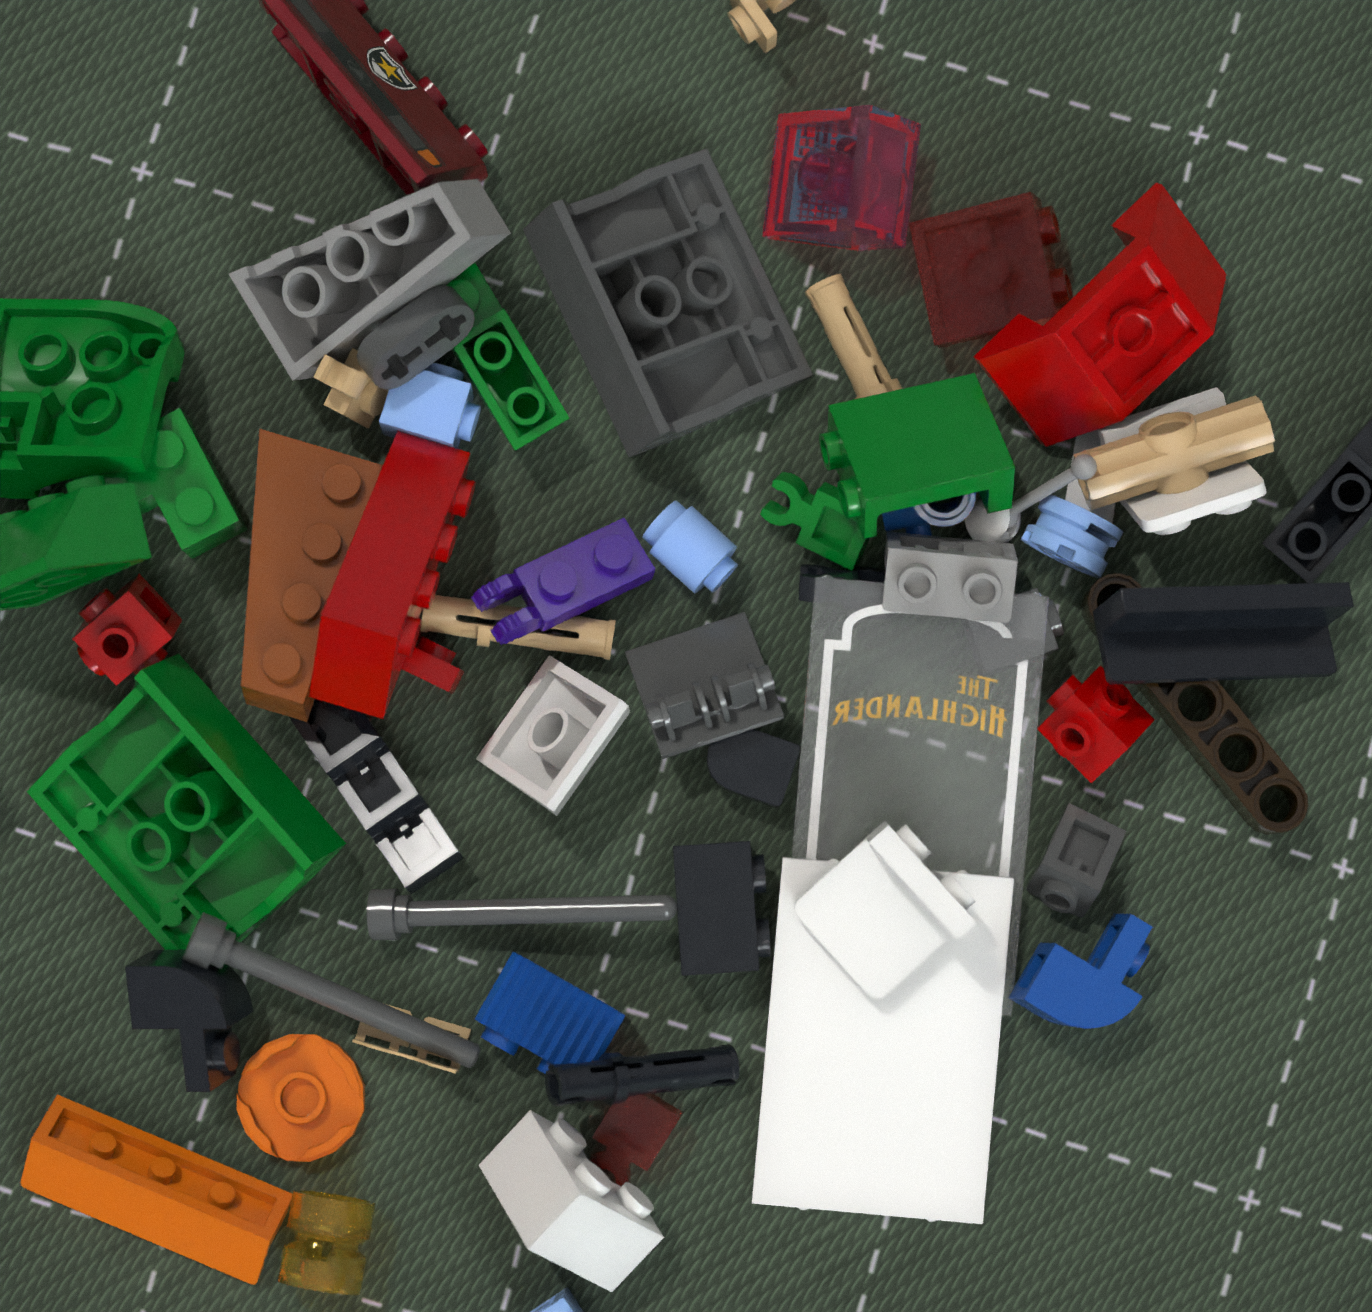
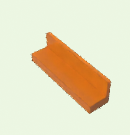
M58 1094L31 1138L20 1182L21 1186L29 1191L251 1285H255L261 1275L268 1250L289 1210L294 1195Z

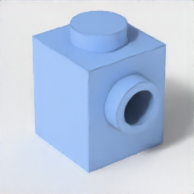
M432 363L426 370L420 372L400 387L389 389L379 424L383 435L395 438L397 431L458 449L460 439L471 442L478 423L481 405L472 403L474 398L472 385L462 381L464 377L462 372L446 365Z

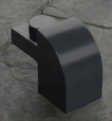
M186 949L152 950L125 966L132 1029H179L186 1092H211L237 1074L236 1067L240 1059V1043L237 1035L232 1032V1025L253 1012L249 992L239 975L227 964H224L221 969L209 965L206 970L182 960Z

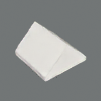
M549 655L476 759L557 816L629 715V705Z

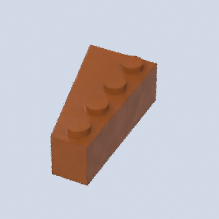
M259 429L241 688L246 704L307 722L315 698L309 697L321 613L383 466L263 429Z

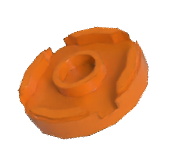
M288 1034L265 1043L247 1061L238 1083L236 1110L245 1133L263 1152L286 1161L311 1162L336 1152L355 1134L365 1111V1084L357 1063L339 1044L317 1034Z

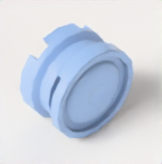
M1049 495L1039 501L1038 509L1041 511V514L1036 524H1029L1021 540L1033 549L1089 576L1101 578L1108 564L1104 556L1109 547L1116 546L1123 531L1100 516L1057 496Z

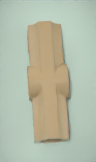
M1252 396L1197 415L1189 412H1172L1159 415L1141 424L1138 428V434L1073 455L1075 458L1078 455L1087 454L1092 456L1097 463V471L1092 478L1088 480L1077 478L1086 504L1091 510L1153 490L1160 494H1176L1189 491L1205 483L1209 478V472L1274 452L1273 443L1275 439L1262 401L1257 396Z

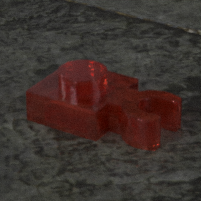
M652 1093L628 1097L625 1103L611 1105L592 1137L608 1148L606 1151L595 1153L588 1160L600 1169L611 1171L616 1178L617 1185L622 1186L625 1182L630 1183L631 1170L629 1164L632 1162L648 1171L683 1112Z

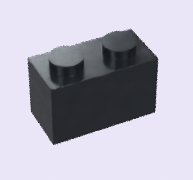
M750 841L673 846L682 976L759 971V957H771L768 918L756 919L754 893L766 892L764 854L751 855Z

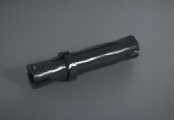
M730 1044L705 1049L663 1052L635 1057H623L619 1052L605 1053L600 1056L599 1060L591 1062L549 1065V1070L545 1074V1087L548 1099L553 1106H563L565 1104L592 1100H603L608 1105L625 1103L628 1097L635 1095L682 1091L709 1086L735 1085V1080L739 1078V1059L734 1047Z

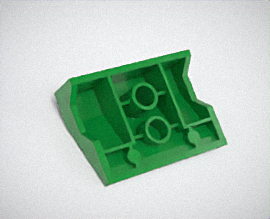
M176 654L141 669L134 677L136 687L106 719L74 741L27 791L165 950L186 949L203 912L226 921V929L237 933L235 940L241 942L307 884L347 844L179 654Z

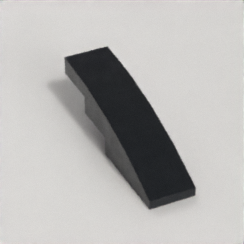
M315 699L307 722L289 717L326 774L335 783L364 829L372 837L410 894H413L464 859L366 714Z

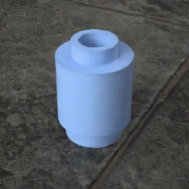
M677 500L673 501L658 515L642 536L652 546L650 554L694 594L704 586L712 593L715 592L738 566L731 559L737 546L693 506L686 509Z

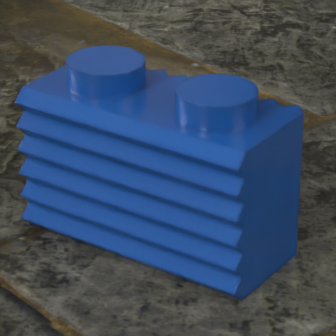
M513 951L476 1015L475 1020L486 1026L481 1038L513 1056L519 1046L524 1047L542 1058L536 1069L546 1074V1071L549 1070L548 1066L551 1064L583 1063L599 1060L600 1056L605 1054L626 1015Z

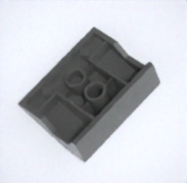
M708 149L649 168L611 190L571 204L563 199L552 202L523 229L629 458L683 437L813 376Z

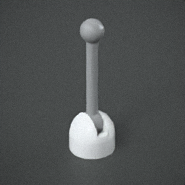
M1087 454L1076 456L1072 461L1071 468L1016 501H1012L1011 509L987 514L982 500L980 499L975 502L971 513L965 518L966 528L973 540L1009 542L1020 528V512L1077 478L1080 480L1092 478L1097 471L1095 459Z

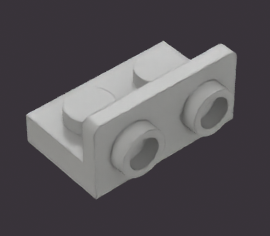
M887 531L884 551L885 578L882 596V607L885 611L1001 623L1010 621L1018 565L1014 544Z

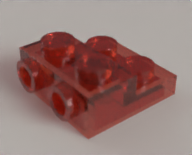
M1032 192L909 223L934 346L938 348L996 335L1018 313L1044 326L1074 297L1067 269L1065 267L1055 269L1050 245L1061 242V233L1055 210L1052 205L1042 207L1041 199Z

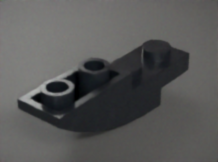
M1372 416L1262 542L1263 545L1307 583H1313L1372 517Z

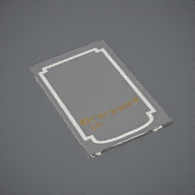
M830 575L815 577L791 858L825 861L837 859L840 861L881 823L886 821L895 832L906 824L930 850L931 854L923 861L929 870L948 872L965 870L970 874L1013 877L1014 884L1002 1016H1012L1013 1001L1008 997L1015 983L1049 596H1043L1038 592H1034L1031 595L1014 593L1011 619L1007 623L885 611L882 607L884 582L837 579Z

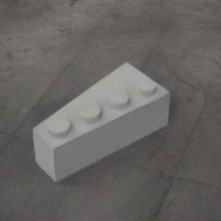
M478 179L438 182L371 211L368 216L322 233V236L299 246H291L271 255V258L229 273V276L292 381L314 378L313 376L325 354L344 364L352 348L358 350L363 339L374 329L429 289L441 285L446 286L510 235L511 232Z

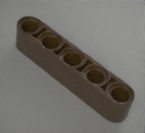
M1121 573L1108 574L1098 579L1085 593L1081 604L1082 617L1096 637L1097 632L1093 611L1097 608L1099 593L1105 589L1118 591L1120 588H1142L1132 577ZM1218 681L1135 684L1252 829L1266 835L1279 834L1297 827L1303 821L1308 810V796L1302 784ZM1194 688L1200 690L1206 696L1209 702V711L1203 721L1194 722L1181 714L1178 707V699L1183 689ZM1225 738H1236L1246 745L1249 751V761L1242 772L1230 771L1222 765L1219 759V748ZM1268 787L1280 789L1289 800L1288 815L1280 823L1269 821L1260 810L1259 801L1261 794Z

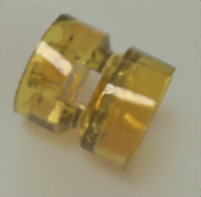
M293 1190L287 1227L295 1233V1240L283 1246L278 1282L320 1292L360 1295L367 1258L358 1249L360 1243L370 1239L376 1203L332 1193ZM321 1240L333 1242L332 1249L328 1255L322 1254L323 1246Z

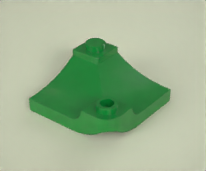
M0 298V498L34 499L39 497L40 489L46 486L83 476L121 472H147L166 389L169 382L179 381L185 354L183 342L173 322L152 309L112 300Z

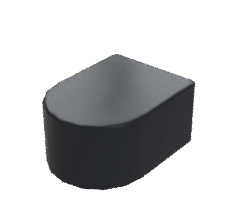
M752 729L711 743L707 755L709 775L717 786L730 793L773 808H779L795 767L800 746Z

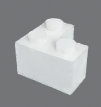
M530 1110L479 1164V1167L528 1250L613 1292L664 1238L650 1216L654 1207L647 1196L636 1186L625 1182L622 1186L613 1183L599 1167L590 1162L583 1152L587 1143L571 1124L563 1119H558L553 1123Z

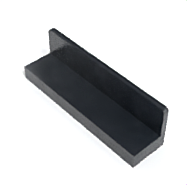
M1349 582L1120 588L1093 611L1105 678L1112 685L1329 677L1337 671V665L1328 625L1353 608L1354 603Z

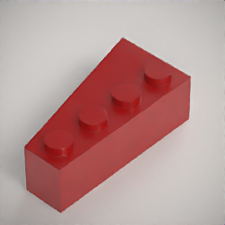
M397 431L321 613L309 697L384 719L406 656L411 657L415 649L422 624V619H419L423 608L429 610L433 603L440 579V572L436 571L439 561L448 563L458 533V526L452 525L455 515L465 518L471 505L476 481L466 479L470 452Z

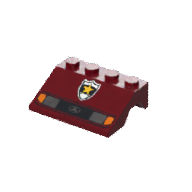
M258 0L264 11L270 14L277 23L271 31L273 36L406 196L438 182L478 179L482 183L488 178L486 166L482 160L488 154L486 147L468 125L464 123L460 128L456 129L443 114L442 110L448 106V103L428 77L424 76L419 81H416L402 63L409 56L391 32L384 28L377 34L364 19L363 15L369 11L364 0Z

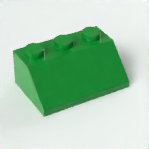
M103 475L84 477L67 483V494L54 493L28 501L29 511L19 510L0 514V611L37 607L152 558L134 483L106 485Z

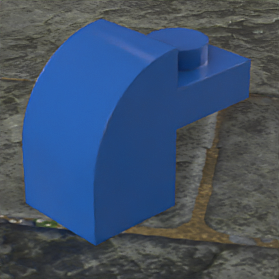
M1113 914L1087 962L1056 943H1039L1008 998L1040 1018L1062 1026L1099 1028L1113 1024L1129 1014L1143 997L1121 982L1125 975L1129 978L1133 977L1144 963L1150 949V945L1145 940L1153 927L1132 914Z

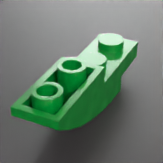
M474 262L446 285L451 286L458 292L473 310L475 317L469 334L451 350L514 451H517L570 418L507 312L501 307Z

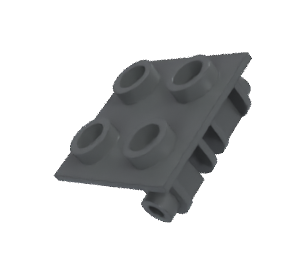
M745 612L625 651L662 759L784 719L783 711L774 690L776 688L768 664H764Z

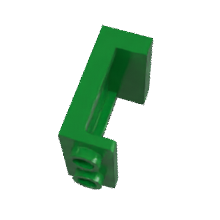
M975 373L828 405V432L820 433L819 435L822 459L828 471L837 470L840 478L837 488L842 512L846 519L855 517L863 539L877 536V518L882 513L975 492L979 493L987 514L1012 508L1015 466Z

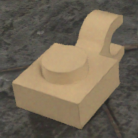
M352 348L344 364L325 354L313 376L315 379L332 387L323 405L369 429L374 417L382 413L389 390L381 389L375 385L361 368L357 360L358 350Z

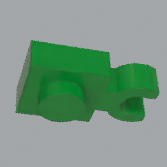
M781 472L773 480L771 487L784 492L788 496L790 507L782 506L778 502L770 500L762 508L760 515L773 525L786 526L793 523L801 527L796 544L852 571L860 563L870 538L863 539L855 517L845 518L839 501L838 488L824 482L817 489L816 494L813 495L809 493L806 484L800 477L792 473Z

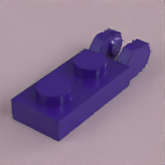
M622 518L514 569L513 574H505L496 578L494 581L477 589L471 598L477 609H480L482 612L493 609L521 595L527 607L502 618L490 630L497 643L499 642L502 645L512 642L517 638L519 639L539 628L544 632L652 580L656 569L626 519Z

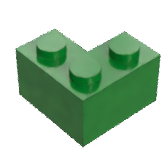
M181 408L159 419L147 472L98 474L105 477L106 485L133 482L141 515L159 506L181 550L191 559L248 530L191 420ZM89 476L74 478L72 481Z

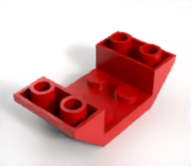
M1156 182L1111 225L1126 247L1044 326L1018 313L973 356L1037 440L1046 447L1123 421L1214 334L1227 274L1162 184Z

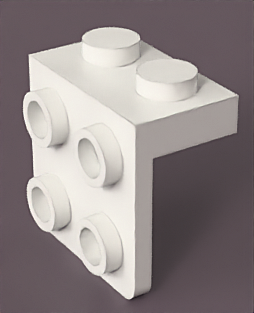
M1215 387L1127 416L1121 422L1097 429L1101 445L1138 434V428L1141 424L1159 415L1172 412H1189L1197 415L1225 406L1224 394ZM1243 461L1209 472V478L1205 483L1189 491L1176 494H1160L1153 490L1122 500L1120 503L1144 532L1168 535L1186 529L1193 519L1212 513L1228 515L1243 511L1252 504V500L1264 496L1267 491L1264 479L1247 461Z
M886 821L881 823L798 898L794 906L795 914L867 995L874 999L885 997L952 935L959 940L977 923L967 912V909L976 902L950 872L943 879L938 880L923 863L931 854L930 850L906 824L895 832Z

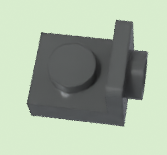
M1068 803L1042 860L1028 883L1027 892L1040 898L1047 907L1054 911L1084 917L1102 889L1126 831Z

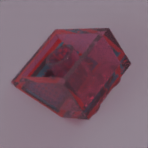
M873 105L778 114L762 237L771 240L856 251L905 248L921 124Z

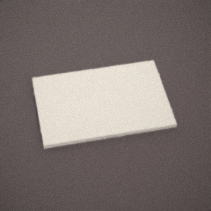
M782 857L752 1204L796 1207L800 1210L819 1209L926 1219L929 1222L941 1220L983 1224L1014 878L971 874L965 870L950 872L976 901L967 909V912L977 923L959 940L952 935L885 997L874 999L867 995L795 914L794 906L798 898L831 870L839 860L830 859L825 861ZM930 870L939 881L949 873L948 871Z

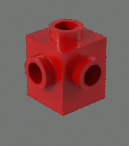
M139 573L116 594L113 595L106 587L95 595L78 612L84 621L72 639L78 645V654L85 665L99 676L106 674L117 686L132 672L137 675L141 669L160 662L167 656L168 652L163 646L173 638L182 619Z
M1100 665L1082 683L1072 675L1047 699L1046 702L1054 711L1037 730L1052 744L1058 754L1066 758L1092 783L1131 747L1155 719L1132 697L1129 690L1123 684H1109L1105 678L1104 668Z

